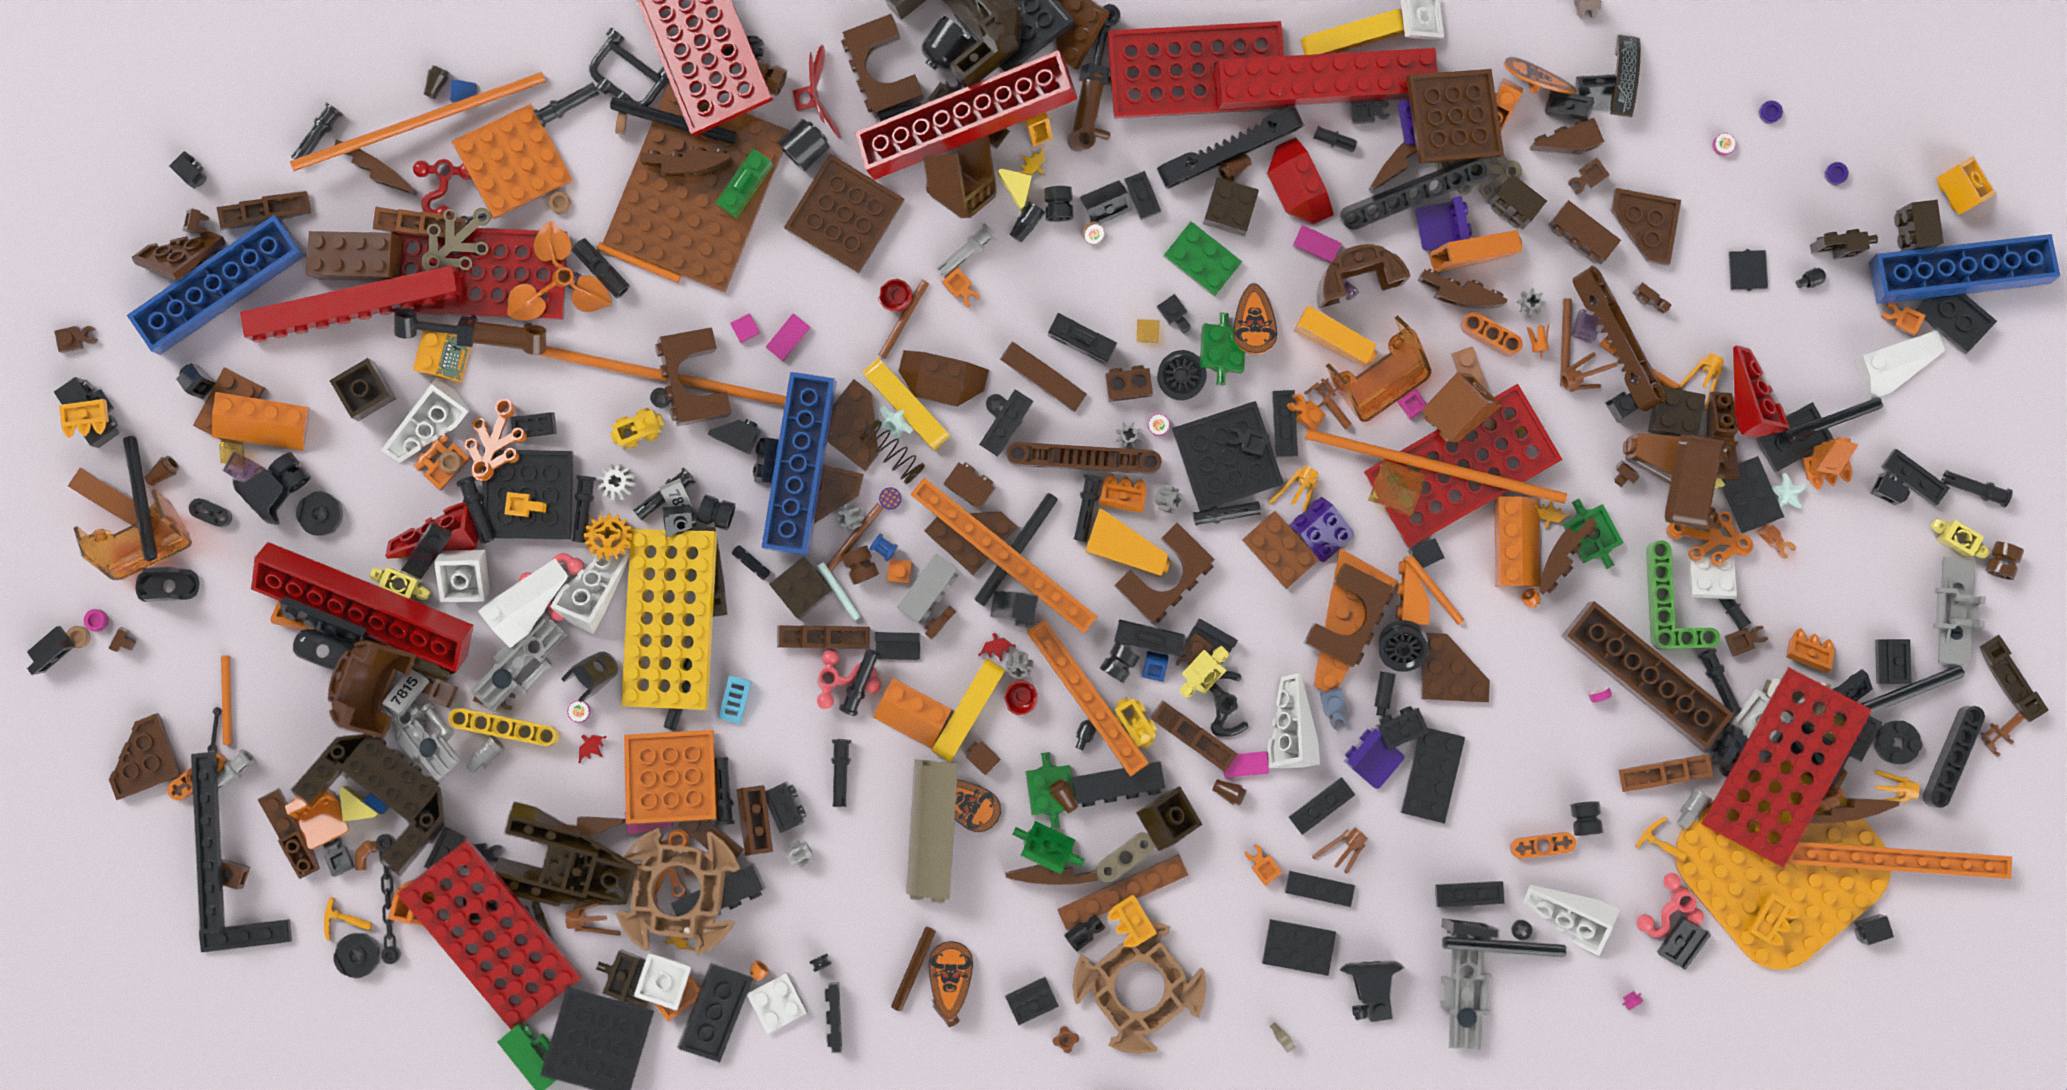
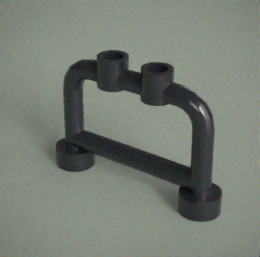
M610 28L606 33L609 38L589 65L590 75L598 83L596 88L605 95L610 92L616 98L648 107L667 82L670 83L666 71L662 67L656 73L620 46L625 38L616 30ZM610 50L614 51L655 82V85L642 101L634 100L598 72V66Z

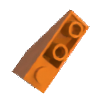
M1505 78L1495 93L1501 131L1523 93L1522 87Z
M1837 437V440L1830 439L1829 442H1823L1820 445L1814 446L1809 472L1830 477L1838 475L1857 449L1858 444L1851 443L1849 438Z
M1403 557V561L1399 562L1398 573L1402 575V580L1397 586V596L1400 597V605L1396 607V619H1399V621H1412L1418 625H1429L1430 601L1418 575L1405 561L1406 557Z

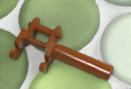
M1322 378V383H1315L1304 394H1308L1313 389L1318 390L1323 396V402L1318 407L1320 408L1325 404L1346 430L1352 423L1333 399L1329 397L1330 395L1335 396L1337 389L1333 390L1328 384L1329 378L1325 380ZM1324 385L1330 393L1325 395L1320 386Z
M2018 712L2001 730L1997 724L1991 723V729L1986 733H1980L1981 739L1986 741L1985 746L1995 756L1999 757L2001 755L1999 752H1996L1997 748L1995 747V742L2000 737H2003L2009 744L2014 743L2012 739H2009V733L2025 719L2022 714ZM1996 732L1998 735L1991 740L1989 736Z
M1842 769L1834 786L1827 790L1816 811L1818 809L1821 811L1830 810L1832 807L1839 806V798L1845 795L1840 787L1848 774L1846 770Z

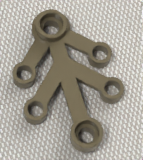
M1505 155L1496 157L1500 165H1492L1487 158L1479 159L1487 166L1485 177L1489 174H1499L1491 183L1481 186L1480 194L1483 197L1492 196L1494 190L1511 176L1508 174L1509 167H1513L1515 169L1514 175L1520 178L1522 175L1521 165L1517 161L1508 160ZM1449 161V162H1450V165H1452V164L1457 163V162H1459V161ZM1436 162L1437 170L1444 168L1442 162ZM1479 164L1473 165L1471 171L1477 172ZM1483 179L1469 184V190L1467 192H1463L1462 189L1459 188V193L1462 195L1469 194L1472 191V188ZM1486 186L1489 187L1491 190L1490 194L1488 195L1484 194L1483 189Z
M449 208L443 213L445 219V245L440 250H438L437 236L441 232L440 227L434 223L427 227L429 251L422 257V266L426 271L450 265L460 267L463 270L471 268L472 261L469 257L463 256L460 259L445 258L451 251L476 252L479 255H484L488 252V245L485 242H461L479 225H487L491 221V213L486 208L476 209L473 213V219L454 236V223L457 213L454 209ZM448 211L454 212L455 216L451 220L446 218ZM479 213H485L487 216L486 220L480 221L478 219ZM432 226L438 228V232L435 235L429 232ZM479 244H484L486 246V250L484 252H479L477 250ZM436 258L438 261L437 265L431 266L429 259ZM463 259L469 260L470 264L468 267L461 266Z

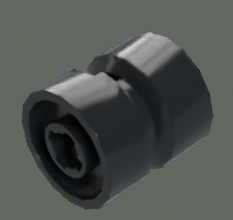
M1051 186L1045 188L1044 199L1048 203V206L1045 207L1046 221L1063 222L1074 219L1073 205L1070 204L1073 200L1072 187Z
M292 452L283 454L268 467V470L274 477L281 480L280 483L284 486L287 494L299 490L311 479L306 469L299 467V461Z
M705 494L698 511L697 522L704 524L714 522L716 528L727 531L735 513L736 503L726 500L719 503L716 497Z
M1115 642L1110 650V658H1105L1099 668L1124 684L1130 674L1129 668H1134L1140 657L1123 645ZM1116 660L1124 664L1122 669L1113 665Z
M1600 801L1570 804L1571 815L1577 819L1573 825L1574 836L1604 833L1603 824L1597 818L1601 814Z

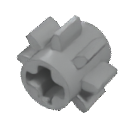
M1534 288L1530 289L1529 294L1525 291L1520 293L1523 299L1516 301L1517 304L1521 305L1519 312H1528V317L1533 314V311L1539 314L1541 312L1539 306L1546 304L1545 301H1541L1543 293H1534ZM1530 298L1531 301L1535 303V305H1533L1532 307L1531 304L1527 302V300Z
M1123 422V429H1116V433L1120 434L1116 442L1122 441L1124 449L1130 444L1134 449V442H1141L1142 440L1141 437L1137 436L1142 429L1136 430L1134 428L1135 422H1132L1131 426H1126ZM1128 430H1131L1132 436L1135 438H1130L1129 441L1125 440L1126 436L1123 432L1127 433Z
M1164 485V489H1159L1155 495V502L1159 505L1158 509L1168 513H1173L1174 509H1178L1183 501L1182 494L1179 493L1180 489L1170 485Z
M853 502L844 504V506L839 507V512L836 516L837 522L841 527H846L847 531L857 529V527L862 526L861 522L864 520L863 510L859 506L854 507Z
M1014 652L1012 655H1008L1005 670H1010V676L1022 679L1026 675H1030V671L1033 669V660H1028L1029 654L1025 652Z
M797 840L788 845L790 850L786 851V855L793 867L799 865L801 869L811 863L809 858L813 857V853L806 841L801 844Z

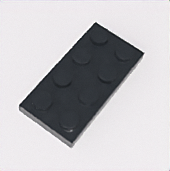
M1428 728L1429 733L1418 737L1400 813L1445 824L1465 737Z
M710 963L677 1048L720 1063L753 978L749 975Z

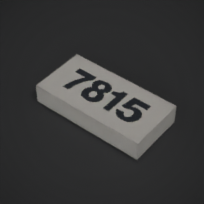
M680 478L659 487L668 507L689 505L691 513L695 512L697 518L698 513Z
M411 669L409 676H403L382 704L401 717L429 683L428 679Z

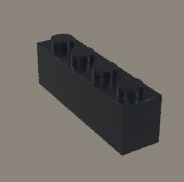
M1160 761L1149 763L1131 777L1124 768L1072 777L1077 804L1082 803V807L1096 805L1095 801L1103 799L1104 803L1116 802L1117 797L1125 795L1126 799L1138 798L1139 793L1148 792V795L1160 794L1161 789L1165 788Z
M755 864L725 877L721 909L729 907L732 910L742 905L741 900L749 897L751 901L762 895L761 891L766 887ZM701 889L671 903L676 916L685 915L696 906Z

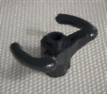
M1226 671L1219 679L1240 681L1241 674ZM1215 683L1209 689L1213 694L1216 718L1210 727L1212 733L1221 737L1242 733L1249 727L1247 722H1242L1232 728L1225 729L1222 727L1228 715L1237 710L1238 704L1235 695L1228 692L1225 693ZM1224 699L1229 701V706L1227 708L1222 707L1221 702H1224Z

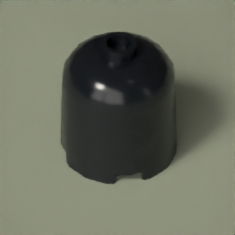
M942 15L922 43V53L927 58L925 63L935 71L937 68L943 71H951L950 64L977 43V41L971 35L968 36L962 32L963 29L950 18Z

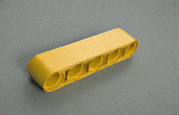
M1394 9L1307 35L1300 39L1304 55L1340 53L1405 33L1402 9Z
M878 357L862 371V374L896 411L904 410L902 417L932 450L935 451L950 437L949 433Z
M986 658L931 752L948 762L952 761L1004 674L1005 668Z
M456 708L449 714L448 720L450 725L462 730L542 746H552L560 739L559 730L550 725L466 708ZM460 712L465 715V722L463 724H459L456 720ZM482 716L487 719V726L484 729L478 725V720ZM503 721L509 724V730L506 733L500 730V724ZM525 725L531 729V734L527 738L521 733ZM546 730H550L553 734L550 742H546L543 738Z

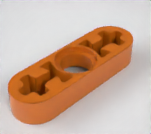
M216 753V759L220 760L218 762L217 774L224 769V765L227 762L226 757L221 753ZM192 767L169 784L167 792L173 800H183L193 794ZM186 783L190 785L181 790L183 794L175 793L177 790L176 785L183 786Z
M1567 832L1516 838L1510 844V851L1513 856L1520 859L1568 853L1574 850L1576 839ZM1564 836L1570 840L1567 848L1563 845H1555L1556 850L1553 851L1554 842L1552 837H1554L1556 842L1562 841ZM1541 839H1546L1549 843L1548 849L1544 852L1539 851L1537 848V843ZM1533 840L1532 849L1523 850V854L1515 850L1519 846V842L1522 845L1528 846L1531 845L1529 841Z

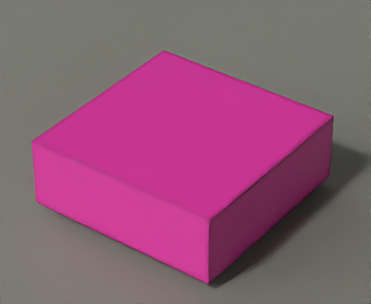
M750 313L730 323L740 343L760 334Z
M1417 389L1397 401L1409 420L1422 412L1421 410L1427 405Z

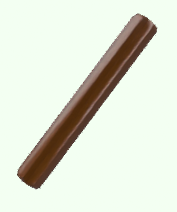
M926 926L891 1004V1008L896 1011H902L934 938L936 930Z

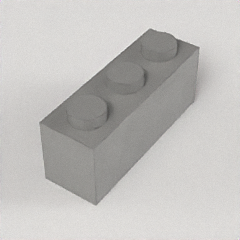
M935 554L897 608L918 623L921 620L926 622L933 612L930 608L934 602L939 604L946 594L943 592L948 584L952 586L959 575L956 574L958 569L938 554Z

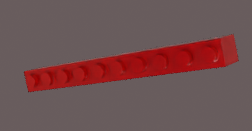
M450 265L240 312L244 338L252 340L253 343H261L267 341L266 338L268 337L284 338L288 336L287 333L291 332L301 334L309 332V329L314 327L316 329L329 328L330 324L333 323L348 324L351 322V319L366 320L378 313L380 315H389L393 313V310L397 309L412 310L415 305L430 306L436 304L435 301L442 299L443 301H453L457 299V296L464 294L459 269Z

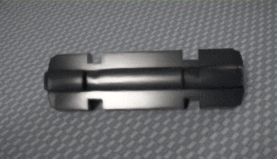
M736 546L732 551V555L737 559L740 558L746 567L753 573L756 572L760 579L765 580L770 575V570L765 566L762 567V564L750 553H746L742 546Z

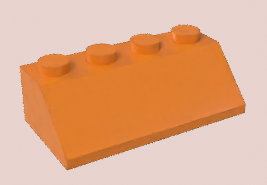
M216 392L212 412V437L303 451L310 407Z
M1497 497L1494 499L1496 587H1540L1539 516L1534 507L1537 505L1539 508V498Z

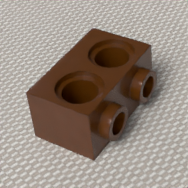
M1144 365L1132 366L1131 370L1122 371V368H1114L1105 374L1108 402L1146 398L1153 395L1150 368H1144ZM1141 376L1145 379L1146 384L1142 387H1137L1133 379ZM1115 379H1120L1124 387L1116 390L1112 387L1111 382Z

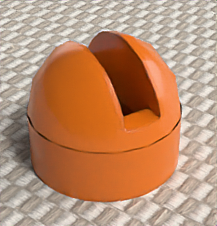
M1529 589L1522 594L1521 600L1528 608H1536V604L1541 602V597L1536 589Z
M756 960L750 968V975L755 980H762L770 972L768 967L759 960Z

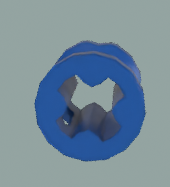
M880 533L869 549L885 557V561L888 562L899 545H893L883 538V534Z

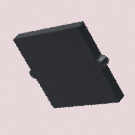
M1746 249L1745 251L1729 252L1731 290H1747L1749 292L1752 289L1768 288L1766 250L1750 251V249Z

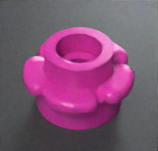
M1635 991L1623 997L1625 1002L1622 1005H1625L1628 1011L1644 1002L1640 996L1642 994H1636Z

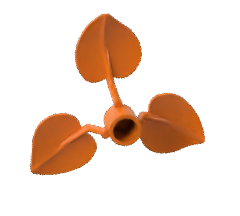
M549 221L537 233L534 241V251L539 260L546 262L552 259V263L557 267L558 270L552 276L553 282L538 293L529 284L516 286L510 292L508 298L507 314L509 317L519 321H528L539 317L546 307L545 301L539 296L555 285L564 287L570 284L575 289L571 295L572 302L582 312L597 311L611 305L612 301L606 287L591 275H582L578 278L577 285L574 284L573 272L556 261V259L563 260L569 255L571 241L563 230L553 221Z

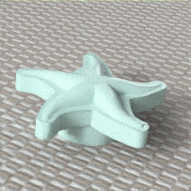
M886 406L881 408L882 415L885 418L881 428L885 429V431L891 430L890 434L894 435L895 439L901 438L902 431H906L909 434L913 431V428L903 421L902 415L904 410L901 409L894 414Z
M1787 473L1782 474V484L1772 487L1780 508L1786 503L1798 509L1802 508V505L1798 502L1797 495L1806 487V484L1803 483L1800 486L1792 485Z

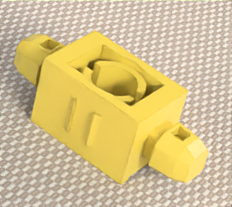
M1934 519L1930 525L1933 531L1940 534L1937 538L1938 542L1963 557L1976 556L1981 559L1988 557L1990 553L1989 548L1983 543L1981 544L1984 537L1957 520L1946 522L1942 519ZM1960 533L1963 536V541L1968 543L1960 544L1957 536L1953 534Z
M386 567L385 570L373 568L370 572L369 577L379 582V587L411 600H415V597L421 600H428L431 595V591L428 588L420 586L422 580L412 577L410 574H405ZM402 578L408 588L398 590L396 584L392 583V581H398Z
M1218 647L1213 651V655L1203 650L1184 670L1182 675L1188 681L1183 683L1179 692L1185 698L1191 697L1196 689L1205 694L1227 671L1220 664L1229 655V652L1224 647Z

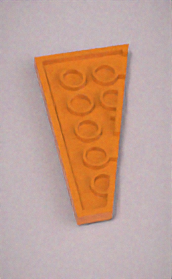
M1339 548L1334 580L1342 564L1346 563L1392 586L1394 589L1398 580ZM1333 584L1326 614L1325 628L1340 635H1351L1364 622V606L1358 597ZM1320 652L1313 686L1324 692L1338 688L1350 667Z

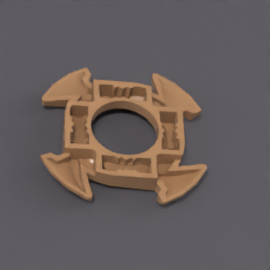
M656 828L638 839L624 855V858L631 862L642 861V863L637 867L634 876L631 901L632 911L622 910L616 913L622 929L631 941L644 951H648L650 948V930V932L658 935L695 938L697 944L694 948L698 956L714 948L727 936L735 925L733 920L715 922L719 915L722 905L725 874L728 870L735 873L741 868L734 853L727 844L712 832L707 833L709 853L694 847L663 845L661 839L664 835L660 828ZM674 866H684L693 871L697 876L701 889L700 897L696 906L689 913L674 917L664 913L658 907L654 897V888L658 877L665 870Z
M1154 920L1149 921L1157 934L1135 947H1126L1123 945V942L1094 965L1089 963L1088 957L1080 954L1074 970V1002L1079 1004L1092 989L1098 1007L1118 1031L1116 1037H1111L1108 1046L1122 1052L1135 1054L1156 1052L1158 1048L1143 1034H1150L1160 1029L1185 1009V1007L1190 1009L1191 1015L1199 1018L1205 1003L1206 979L1204 969L1200 968L1187 982L1181 966L1160 941L1162 935L1168 934L1170 926ZM1133 962H1146L1155 966L1164 979L1165 987L1161 1000L1156 1006L1146 1011H1133L1126 1008L1120 1003L1115 994V980L1118 973L1126 965Z

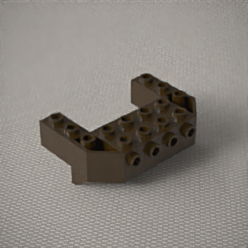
M926 0L885 1L897 17L903 20ZM942 0L980 39L950 64L955 77L965 88L981 82L1020 50L1023 21L1020 15L1021 9L1015 1Z
M366 734L336 737L293 786L291 791L294 796L312 808L340 775L346 780L351 777L407 820L408 827L381 857L382 863L401 877L426 845L433 843L445 825L442 792L439 787L440 782H437L431 775L428 778L421 773L422 769L414 762L410 764L403 759L405 756L397 749L391 750L385 746L387 742L383 738Z

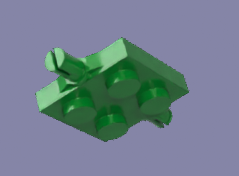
M1225 312L1220 313V323L1218 325L1204 323L1201 331L1200 367L1217 372L1216 384H1220V386L1226 384V373L1242 374L1245 366V352L1235 343L1233 336L1234 328L1228 325L1229 313L1225 314Z
M1580 498L1571 502L1577 515L1572 520L1562 524L1565 530L1570 527L1576 532L1590 516L1597 521L1595 525L1597 530L1589 539L1585 536L1579 542L1582 546L1577 551V554L1582 564L1594 558H1601L1606 569L1614 566L1615 564L1608 553L1615 547L1623 544V541L1604 505L1601 504L1593 509L1585 510Z
M1050 752L1041 753L1043 766L1036 770L1025 771L1031 815H1050L1051 828L1060 827L1058 814L1065 811V809L1050 795L1049 786L1059 779H1064L1066 782H1069L1074 796L1070 765H1051Z
M1037 821L1034 822L1032 829L1028 832L1018 827H1015L1013 831V836L1024 840V848L1020 856L1059 874L1062 873L1068 862L1081 867L1085 858L1073 853L1075 839Z

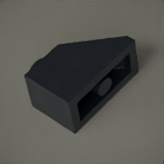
M193 363L185 365L180 370V375L176 378L187 394L203 399L216 383L201 367Z
M746 419L745 422L736 420L711 429L708 435L750 455L761 431L757 428V423Z

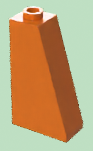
M1518 230L1448 242L1429 253L1433 270L1442 273L1511 257L1523 251L1522 239L1519 236Z

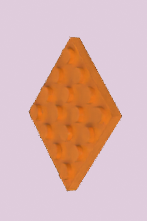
M532 104L452 140V145L491 213L493 220L573 182L548 133L534 113Z
M714 730L624 735L627 825L717 820Z

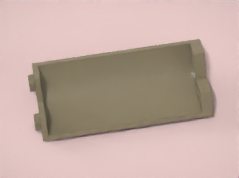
M914 759L906 894L910 895V899L923 900V897L932 898L931 902L945 903V899H950L958 763Z

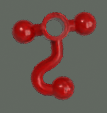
M440 159L434 165H429L426 161L419 160L413 165V173L417 177L423 178L429 174H435L439 179V188L429 192L422 199L421 207L424 212L443 215L444 211L449 209L448 206L442 205L432 209L430 203L446 194L448 180L452 179L454 175H459L465 180L471 179L463 163L460 166H453L447 159ZM445 164L450 167V172L443 176L438 173V168ZM448 211L446 215L452 216V211Z

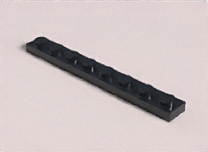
M216 752L191 754L199 926L200 934L225 932L217 759Z

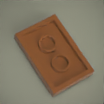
M224 367L193 426L212 435V412L216 392L260 399L265 387ZM218 438L232 446H235L237 443L236 440Z
M1273 511L1242 539L1244 544L1285 589L1290 587L1319 560L1276 511Z

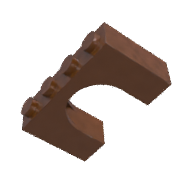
M892 13L842 32L844 39L841 40L845 53L850 52L852 57L851 60H848L852 72H857L860 79L856 80L861 93H866L867 100H864L868 113L873 112L876 118L879 117L878 112L911 105L924 100L915 74L892 83H882L873 79L866 70L867 60L874 50L900 40V34Z
M712 327L659 337L658 344H655L657 357H661L663 364L660 365V372L662 378H666L667 382L665 394L667 400L671 399L672 408H670V416L672 421H676L677 426L728 417L732 412L727 391L705 396L693 395L682 387L678 378L679 365L685 359L715 352L717 347Z
M1178 523L1160 539L1181 561L1182 577L1176 587L1168 591H1155L1149 588L1131 570L1114 585L1151 623L1155 620L1159 623L1168 614L1165 610L1170 605L1175 607L1183 599L1181 593L1185 589L1190 592L1198 584L1196 578L1201 573L1206 575L1214 567L1211 563L1215 559Z
M1344 563L1333 584L1360 599L1365 610L1362 626L1351 635H1340L1317 623H1313L1303 644L1349 667H1354L1355 664L1359 665L1364 656L1362 650L1365 644H1370L1374 633L1371 631L1375 624H1380L1384 613L1381 611L1385 604H1390L1394 593L1391 592L1392 586Z

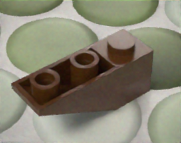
M1592 118L1588 121L1578 120L1574 122L1575 126L1568 129L1566 126L1554 130L1555 134L1548 137L1546 134L1535 138L1534 143L1529 148L1531 151L1580 155L1600 147L1605 141L1595 118Z

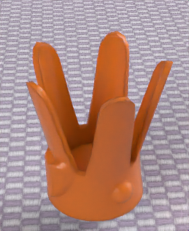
M1550 324L1547 326L1546 338L1544 326L1538 325L1537 341L1533 330L1527 327L1532 344V352H1540L1541 358L1543 357L1542 351L1550 350L1547 342Z

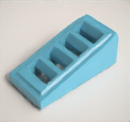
M729 675L719 719L741 724L752 681ZM733 684L744 686V691L732 688ZM731 692L742 695V699L730 697ZM728 701L739 703L740 707L730 706ZM726 709L738 712L737 717L725 714Z

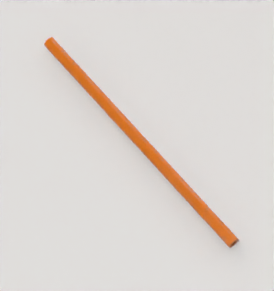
M542 72L291 160V167L295 172L545 83L544 75Z
M546 346V351L539 355L666 382V378L661 376L660 369ZM678 373L679 381L683 386L716 393L727 391V395L785 406L786 396Z
M1308 428L1306 431L1305 439L1562 504H1565L1567 499V493Z

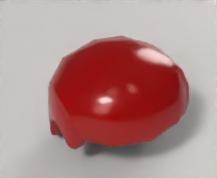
M898 278L891 279L880 287L878 301L884 309L891 312H901L910 305L912 289L906 281Z
M1024 680L1016 681L1007 688L1004 699L1008 711L1015 715H1026L1034 710L1038 702V693L1033 684Z

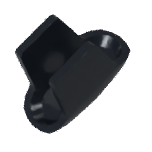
M264 469L245 483L233 478L232 483L235 491L266 523L279 525L277 511L289 496L285 492L284 486L280 483L281 480L276 479L267 469Z
M174 567L143 568V572L137 577L135 589L138 599L144 602L187 600L197 595L200 583L197 574L189 569ZM166 580L174 581L175 589L172 592L167 593L164 591L163 583Z
M312 629L301 630L293 642V652L297 657L334 671L335 666L346 650L354 648L345 639L337 636L332 637L325 632ZM322 644L329 648V654L324 658L317 655V648Z
M601 651L573 665L561 680L565 682L576 676L579 682L587 688L578 699L582 703L595 695L617 675L619 667L611 654ZM594 662L602 665L603 672L595 668Z
M1393 960L1347 963L1340 968V971L1353 975L1358 999L1363 1004L1389 1002L1392 976L1402 970L1404 966Z

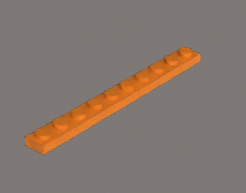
M923 478L910 494L1083 634L1098 617L926 478Z
M1798 842L1787 862L1788 864L2011 879L2012 856Z

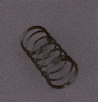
M877 419L859 439L864 441L877 428L866 446H869L882 435L889 432L875 451V455H877L897 440L883 463H886L906 448L901 458L892 468V471H895L906 461L914 457L912 463L900 478L902 480L906 477L904 483L907 485L924 469L925 464L921 463L909 471L916 460V455H912L900 463L908 450L907 446L891 455L899 443V438L890 441L882 447L888 439L891 430H886L873 439L882 426V421Z

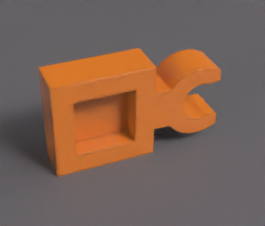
M958 267L942 281V284L955 299L960 296L963 297V302L968 308L971 307L967 300L968 297L974 296L977 300L980 299L976 291L969 290L973 284Z
M1889 302L1886 307L1891 309L1893 314L1889 315L1884 312L1881 316L1882 319L1896 321L1895 328L1915 336L1926 315L1907 306H1904L1901 311L1896 304Z
M1301 394L1293 395L1292 397L1297 401V405L1293 402L1288 403V409L1298 413L1295 419L1306 429L1317 430L1326 414L1311 400L1305 402Z
M1255 844L1254 847L1257 849L1255 856H1251L1247 851L1244 853L1249 860L1256 863L1251 869L1263 885L1266 886L1283 872L1269 854L1263 858L1261 847Z

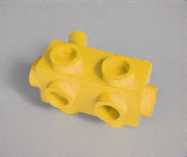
M645 408L637 411V415L628 418V416H624L615 420L616 424L611 425L613 431L610 432L614 444H618L621 448L626 447V450L637 447L640 440L646 439L649 442L659 438L658 433L663 432L661 427L665 425L661 414H656L653 409ZM626 430L632 431L630 437H625L624 433Z
M1126 696L1116 702L1118 707L1114 709L1116 712L1114 716L1125 727L1127 734L1137 747L1141 746L1144 749L1153 744V738L1156 737L1154 732L1157 731V728L1151 719L1146 720L1143 712L1146 710L1141 701H1135L1134 698L1129 700ZM1126 709L1133 711L1132 717L1125 716Z

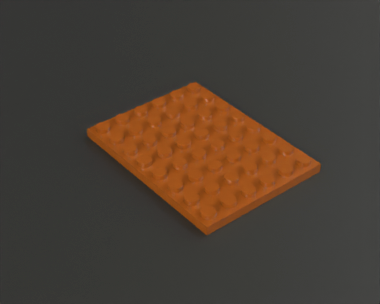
M668 83L658 110L683 116L672 86ZM701 104L699 111H707L709 109L710 104ZM745 113L718 125V127L737 132V140L735 144L702 135L693 137L688 131L652 122L602 244L726 293L783 151L777 143L790 130ZM694 146L703 147L706 149L705 151L714 152V149L726 150L727 154H730L733 159L731 164L714 172L700 176L680 178L664 177L661 173V168L643 166L640 162L641 152L647 153L648 150H656L661 152V155L679 153L685 157L686 149H692ZM755 149L769 158L773 167L736 220L719 209L716 201L750 151Z

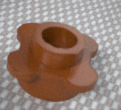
M1062 1026L1058 1036L1053 1038V1044L1059 1046L1065 1053H1070L1074 1044L1079 1041V1035L1070 1032L1067 1026Z

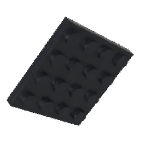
M1012 0L1020 7V15L1023 21L1020 50L998 67L1002 72L1022 65L1075 25L1073 17L1057 0ZM953 14L965 31L978 42L980 39Z
M1256 401L1172 428L1200 512L1284 485L1269 440L1263 457L1243 452L1241 444L1232 446L1228 443V439L1236 440L1238 438V434L1231 432L1232 428H1238L1242 434H1246L1248 429L1267 434Z
M505 450L497 451L494 454L493 459L504 454ZM516 450L519 458L515 463H504L494 469L490 479L483 481L482 507L495 539L571 540L573 451ZM514 453L509 454L508 458H512ZM507 492L531 495V501L547 504L546 513L529 511V517L504 514Z
M567 987L540 1076L591 1090H631L654 1010Z

